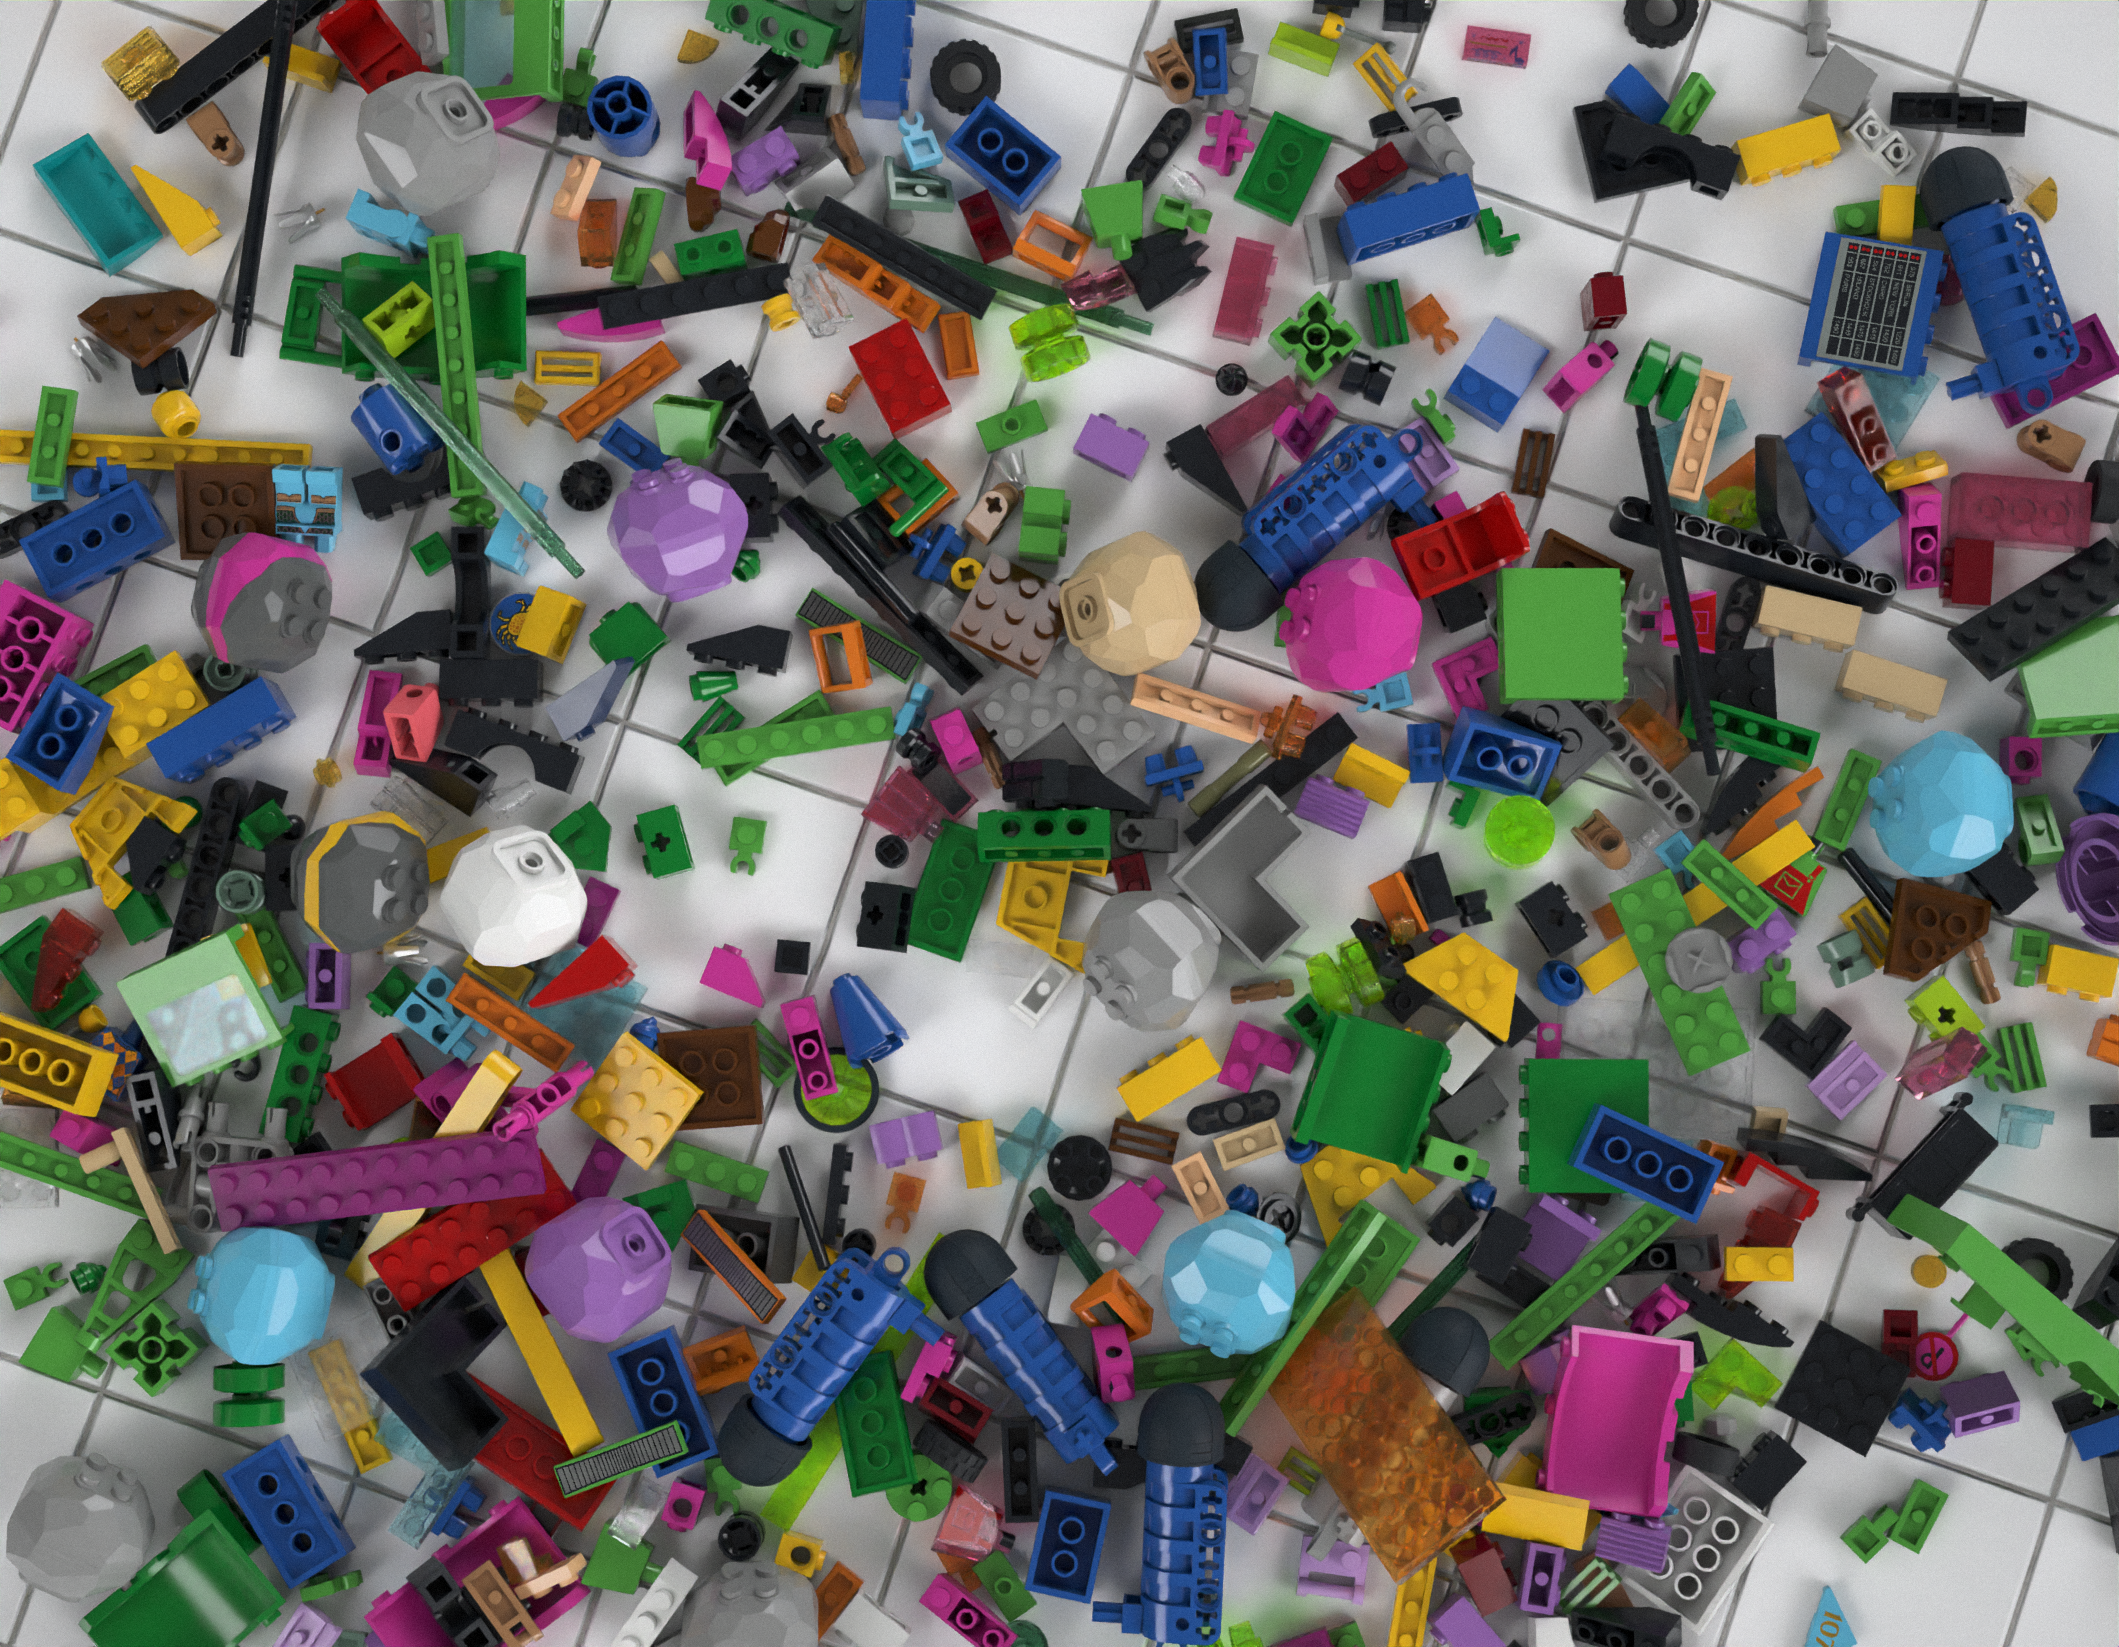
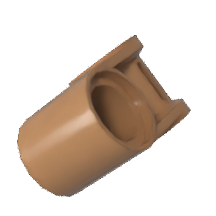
M1171 37L1167 40V44L1152 52L1149 50L1143 53L1145 61L1154 77L1160 83L1167 98L1175 104H1184L1191 100L1194 95L1195 77L1176 40ZM1183 80L1188 84V87L1177 90L1172 86V83Z
M213 101L186 119L195 135L222 165L228 167L235 166L243 160L245 149L231 129L230 123Z
M2037 420L2019 431L2016 439L2017 445L2022 452L2045 462L2053 469L2065 473L2073 472L2086 444V440L2080 435L2066 431L2047 420Z
M1002 482L997 484L992 490L982 496L977 505L963 520L961 526L985 546H988L1002 530L1005 521L1018 505V490L1010 483Z
M1594 809L1592 816L1579 827L1574 826L1570 830L1579 844L1588 852H1591L1607 868L1611 870L1622 869L1630 862L1631 851L1622 833L1598 809Z

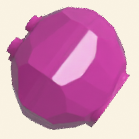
M1367 557L1330 560L1304 575L1300 580L1299 586L1290 588L1287 591L1285 606L1290 609L1291 616L1289 621L1285 620L1281 624L1279 637L1286 644V653L1292 672L1300 682L1311 689L1320 692L1366 690L1400 672L1410 670L1417 655L1423 613L1416 598L1396 571L1380 561Z

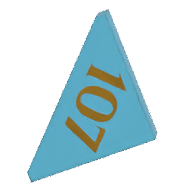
M1828 1585L1824 1586L1817 1611L1814 1613L1806 1636L1805 1647H1852L1858 1644L1831 1588Z

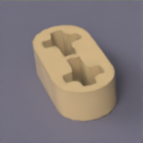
M662 250L649 259L665 284L684 281Z

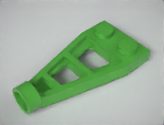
M139 1218L119 1244L86 1322L73 1340L88 1351L96 1354L108 1339L147 1308L151 1302H154L172 1287L195 1258V1255L184 1247L172 1254H164L153 1227ZM140 1260L155 1270L156 1277L143 1290L135 1292L124 1286L123 1275L131 1261ZM119 1291L131 1300V1304L118 1318L111 1319L104 1314L103 1307L112 1292ZM91 1330H97L100 1336L96 1338L89 1332Z

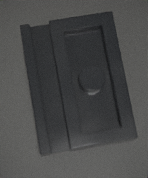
M876 498L864 507L860 506L847 514L840 522L882 571L902 560L904 556L911 554L915 547L908 540L909 537L905 532L899 537H894L890 534L889 528L895 523V520Z

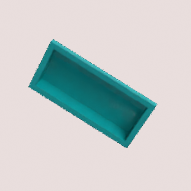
M89 133L32 165L38 180L109 277L141 257L163 238L161 231Z

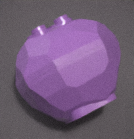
M674 458L664 462L662 469L652 473L650 469H643L631 475L633 479L630 481L631 486L617 496L608 523L607 535L612 547L622 558L631 574L646 588L658 595H665L671 602H682L717 590L732 582L730 574L733 572L748 529V514L744 503L726 481L699 466L683 463L681 458Z
M611 1197L586 1198L538 1228L534 1233L525 1264V1277L531 1289L564 1331L570 1336L600 1343L614 1341L658 1311L664 1303L672 1272L671 1249L648 1213L640 1207Z

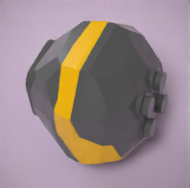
M380 811L340 819L319 828L301 843L297 844L292 851L291 900L296 906L305 926L337 952L344 954L356 953L398 940L416 927L422 914L428 908L430 878L426 841L416 830L394 813Z

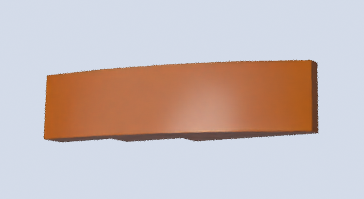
M830 234L812 259L822 269L900 320L907 318L911 327L921 333L926 331L941 309L938 302L912 288L909 282L886 270L876 260Z
M1819 767L1811 768L1790 781L1759 805L1732 833L1719 853L1729 861L1779 831L1774 820L1802 805L1796 793L1824 778Z

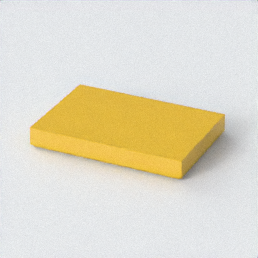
M1488 1481L1481 1531L1581 1551L1590 1501Z

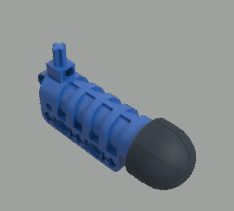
M1962 146L1949 149L1938 155L1924 173L1920 186V199L1930 230L1942 231L1987 362L1976 365L1969 376L1946 382L1947 395L1951 398V401L1976 393H1978L1979 399H1983L1998 393L2004 394L2016 391L2019 403L2024 411L2033 415L2040 414L2050 406L2053 400L2049 380L2061 376L2067 367L2079 356L2078 340L2035 219L2025 212L2008 214L2006 206L2014 200V196L2005 171L1999 161L1987 151L1977 147ZM2018 221L2021 226L2026 225L2028 229L2023 232L2022 229L2015 226L2016 222ZM2032 252H2035L2039 257L2040 262L2038 266H2035ZM2043 270L2044 273L2039 276L2038 273ZM2048 286L2049 290L2046 293L2044 287ZM2053 313H2056L2061 319L2059 328L2056 326ZM2062 332H2065L2066 335H2063L2062 337H2060L2059 334H2061ZM2065 348H2069L2071 350V352L2068 355ZM2031 390L2041 391L2045 396L2044 405L2040 407L2032 406L2027 399L2028 392Z
M1350 424L1343 428L1246 511L1241 520V527L1247 537L1242 542L1236 545L1231 540H1228L1203 562L1194 581L1199 611L1202 616L1213 626L1226 631L1240 632L1257 627L1284 605L1280 595L1389 501L1397 511H1407L1420 528L1433 524L1438 518L1422 500L1426 492L1416 481L1411 469L1407 465L1422 450L1423 439L1420 433L1413 429L1404 428L1399 429L1387 439L1381 430L1372 425ZM1404 434L1412 435L1415 440L1414 448L1408 453L1401 451L1398 444L1399 439ZM1338 454L1340 461L1337 467H1335L1334 458ZM1289 496L1290 505L1287 510H1284V500Z
M970 1229L958 1230L942 1237L930 1250L924 1266L925 1285L935 1304L948 1321L961 1314L958 1317L984 1349L983 1352L995 1364L1010 1389H1013L1020 1398L1024 1408L1042 1428L1043 1434L1065 1464H1070L1078 1458L1082 1459L1089 1454L1105 1476L1119 1467V1464L1104 1442L1105 1438L1119 1426V1418L1108 1403L1102 1402L1092 1380L1050 1323L1046 1321V1318L1023 1288L1020 1289L1012 1277L1007 1279L1018 1269L1014 1262L994 1238L981 1231Z
M900 1247L888 1248L877 1261L858 1248L846 1249L828 1268L749 1377V1386L754 1394L747 1393L741 1396L739 1402L736 1403L733 1410L728 1414L718 1437L720 1459L726 1470L735 1479L750 1486L766 1487L777 1484L789 1476L812 1448V1440L809 1436L811 1431L890 1325L903 1335L910 1328L932 1346L936 1344L945 1332V1329L922 1313L926 1305L910 1294L908 1288L901 1281L910 1267V1257L904 1249ZM896 1254L900 1256L903 1261L901 1271L892 1272L886 1267L885 1259L888 1255ZM856 1257L859 1261L856 1263L851 1259ZM845 1268H848L850 1272L845 1279L840 1274ZM833 1282L839 1284L837 1289L831 1286ZM820 1302L826 1305L823 1310L818 1308ZM812 1313L817 1317L810 1324L808 1330H806L802 1326ZM795 1334L801 1337L798 1342L792 1339ZM782 1354L788 1357L784 1362L779 1360ZM771 1366L778 1369L774 1374L769 1372ZM761 1378L765 1381L762 1386L759 1384Z
M1186 1382L1165 1385L1156 1390L1143 1406L1137 1437V1453L1146 1460L1140 1595L1124 1594L1123 1603L1093 1601L1092 1622L1122 1623L1121 1633L1143 1634L1144 1637L1156 1641V1647H1162L1164 1643L1179 1644L1180 1647H1187V1645H1212L1219 1639L1221 1634L1228 1474L1225 1469L1215 1463L1224 1458L1225 1422L1218 1401L1211 1393L1198 1385ZM1213 1474L1217 1475V1480L1219 1481L1213 1480ZM1209 1491H1216V1497L1209 1496ZM1209 1505L1215 1506V1513H1208ZM1207 1530H1214V1538H1207ZM1206 1547H1213V1561L1206 1560ZM1205 1570H1212V1579L1205 1578ZM1204 1594H1211V1603H1204ZM1203 1612L1210 1613V1616L1203 1615ZM1210 1626L1212 1629L1209 1630V1634H1202V1628L1198 1627Z

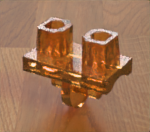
M1293 694L1284 718L1281 717L1284 709L1280 706H1275L1272 713L1263 712L1259 718V722L1266 727L1263 736L1271 739L1274 732H1277L1272 744L1274 750L1271 756L1275 759L1281 760L1283 754L1300 758L1303 753L1306 738L1293 734L1294 727L1297 726L1311 731L1317 719V711L1302 705L1303 697Z

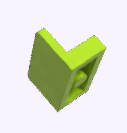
M1280 21L1275 36L1271 40L1268 55L1328 77L1340 44Z

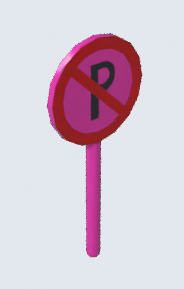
M1964 1313L1946 1335L1940 1332L1929 1331L1918 1336V1344H1916V1374L1919 1377L1928 1381H1939L1946 1379L1954 1372L1958 1365L1959 1354L1956 1345L1951 1339L1970 1316Z

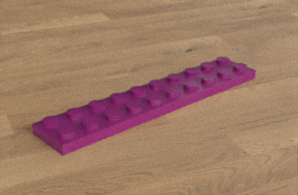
M534 1127L529 1130H520L507 1142L498 1140V1137L506 1132L504 1129L496 1136L493 1131L218 1164L212 1165L207 1170L222 1232L233 1231L240 1227H270L544 1194L547 1189Z

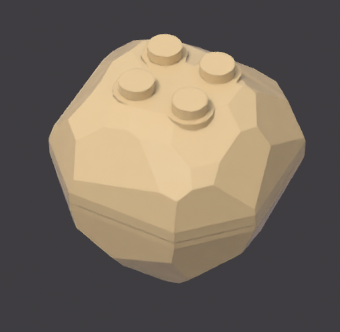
M1146 531L1135 532L1088 553L1059 591V601L1069 641L1072 645L1080 647L1083 654L1099 667L1121 676L1137 675L1178 659L1196 637L1201 625L1196 587L1183 554L1168 542Z

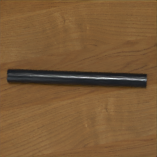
M786 1145L779 1148L778 1152L818 1271L823 1272L828 1270L831 1264L791 1146Z

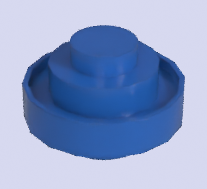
M1548 961L1537 973L1536 981L1540 991L1546 999L1559 1006L1568 1007L1575 1004L1584 993V984L1581 976L1572 966L1563 961Z

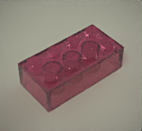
M1961 472L1953 477L1950 483L1947 543L1955 538L1995 541L1994 547L2075 554L2089 548L2093 483Z

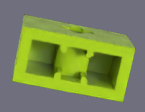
M411 281L362 319L370 342L392 361L435 327L433 299L415 282Z
M1944 975L1933 976L1904 1000L1910 1007L1907 1012L1911 1018L1919 1025L1923 1023L1931 1032L1928 1035L1929 1039L1941 1051L1945 1049L1946 1052H1956L1986 1027ZM1938 1010H1946L1947 1013L1944 1015L1946 1021L1938 1020L1941 1016Z

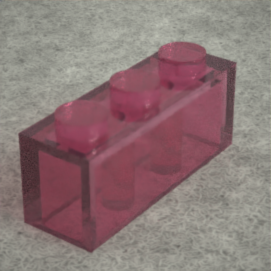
M1236 237L1212 337L1250 346L1252 337L1259 338L1263 319L1257 318L1260 306H1267L1271 288L1265 287L1267 275L1274 276L1278 261L1277 256H1272L1275 245Z
M1287 375L1206 426L1205 432L1219 458L1223 461L1272 430L1276 419L1283 414L1288 405L1302 411L1306 401L1290 376Z
M1962 1026L1916 1050L1894 1079L1920 1101L1967 1078L1988 1049L1980 1042L1977 1035Z

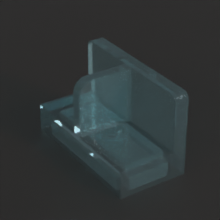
M2002 1104L1996 1140L1999 1144L2036 1149L2040 1145L2043 1124L2053 1125L2055 1112L2021 1105Z
M1031 1107L998 1148L999 1163L1023 1183L1064 1130L1036 1107Z

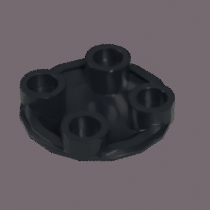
M1084 1135L1067 1137L1058 1142L1050 1153L1047 1164L1048 1177L1054 1190L1065 1198L1076 1201L1092 1199L1102 1193L1110 1182L1113 1170L1111 1156L1105 1146L1096 1139Z

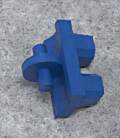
M96 457V471L90 468L80 469L73 477L74 490L83 497H92L99 493L100 498L128 483L126 464L107 465L106 457Z
M940 523L934 535V532L929 528H925L920 537L914 534L910 535L908 540L915 545L910 556L916 560L919 559L911 574L919 579H929L942 584L945 582L951 569L939 562L940 557L945 551L958 558L966 546V542L955 533L957 530L950 524L944 525Z
M1440 722L1407 724L1410 784L1443 782Z
M1191 745L1174 750L1178 767L1167 770L1162 753L1145 757L1147 775L1144 776L1146 788L1172 781V785L1161 787L1163 797L1175 794L1178 803L1185 801L1183 792L1195 789L1192 779L1180 782V778L1199 774L1204 770L1202 760H1197Z
M1910 1387L1901 1393L1897 1404L1891 1409L1888 1420L1896 1428L1902 1429L1909 1424L1915 1430L1910 1439L1920 1452L1933 1448L1938 1453L1945 1448V1440L1951 1433V1429L1948 1426L1950 1421L1943 1415L1947 1405L1942 1400L1932 1404L1926 1397L1921 1399Z
M470 1475L466 1479H462L452 1496L449 1493L454 1485L449 1481H445L441 1489L436 1487L429 1488L427 1495L433 1501L428 1510L436 1514L440 1507L444 1506L430 1532L437 1536L445 1533L458 1540L463 1536L470 1522L456 1514L461 1504L476 1513L487 1498L474 1485L477 1481Z

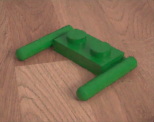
M295 264L279 358L342 368V355L315 351L327 289L326 282L341 284V271Z
M896 438L872 458L878 468L915 503L890 526L889 532L894 537H899L949 491ZM845 484V489H846L848 492L852 493V492L849 490V488L847 487V485Z

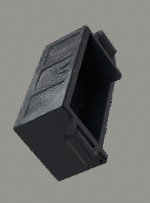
M1956 1092L1953 1100L1945 1107L1939 1109L1944 1115L1943 1118L1868 1198L1858 1196L1855 1199L1854 1206L1846 1210L1845 1215L1847 1219L1861 1222L1867 1213L1890 1236L1911 1240L1914 1236L1886 1222L1905 1195L1908 1193L1940 1209L1999 1146V1142L1964 1110L1966 1106L1972 1104V1094Z

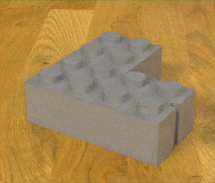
M1068 637L1054 646L1037 680L1020 672L971 709L974 716L990 736L996 730L998 734L993 737L994 742L1009 762H1016L1064 726L1098 772L1104 776L1152 741L1156 735L1137 709L1130 705V700L1109 672L1088 659L1080 647L1072 645Z
M1259 784L1167 876L1184 894L1188 895L1231 943L1263 973L1310 927L1265 879L1312 832L1291 811L1285 809L1287 806L1266 785Z

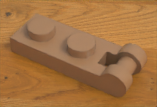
M490 1559L461 1580L508 1647H525L533 1640L537 1642L544 1637L541 1629ZM521 1621L526 1629L515 1637L510 1628Z

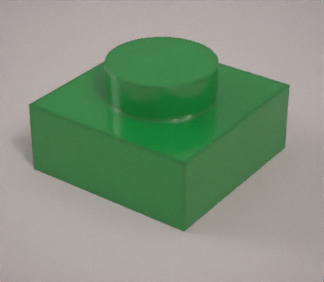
M438 531L410 547L427 577L452 564L451 551Z

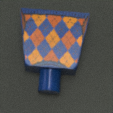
M135 1019L124 1032L117 1027H107L89 1042L92 1045L119 1054L105 1092L115 1102H125L129 1098L125 1077L144 1070L149 1062L141 1051L140 1043L143 1039V1033Z

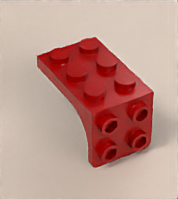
M346 0V3L336 11L327 12L320 19V23L316 27L368 95L381 86L414 72L432 73L427 65H422L421 57L388 17L377 0Z
M1505 491L1496 493L1486 501L1459 514L1390 541L1417 602L1502 569L1530 552L1529 536L1521 527L1516 516L1515 505L1508 498Z

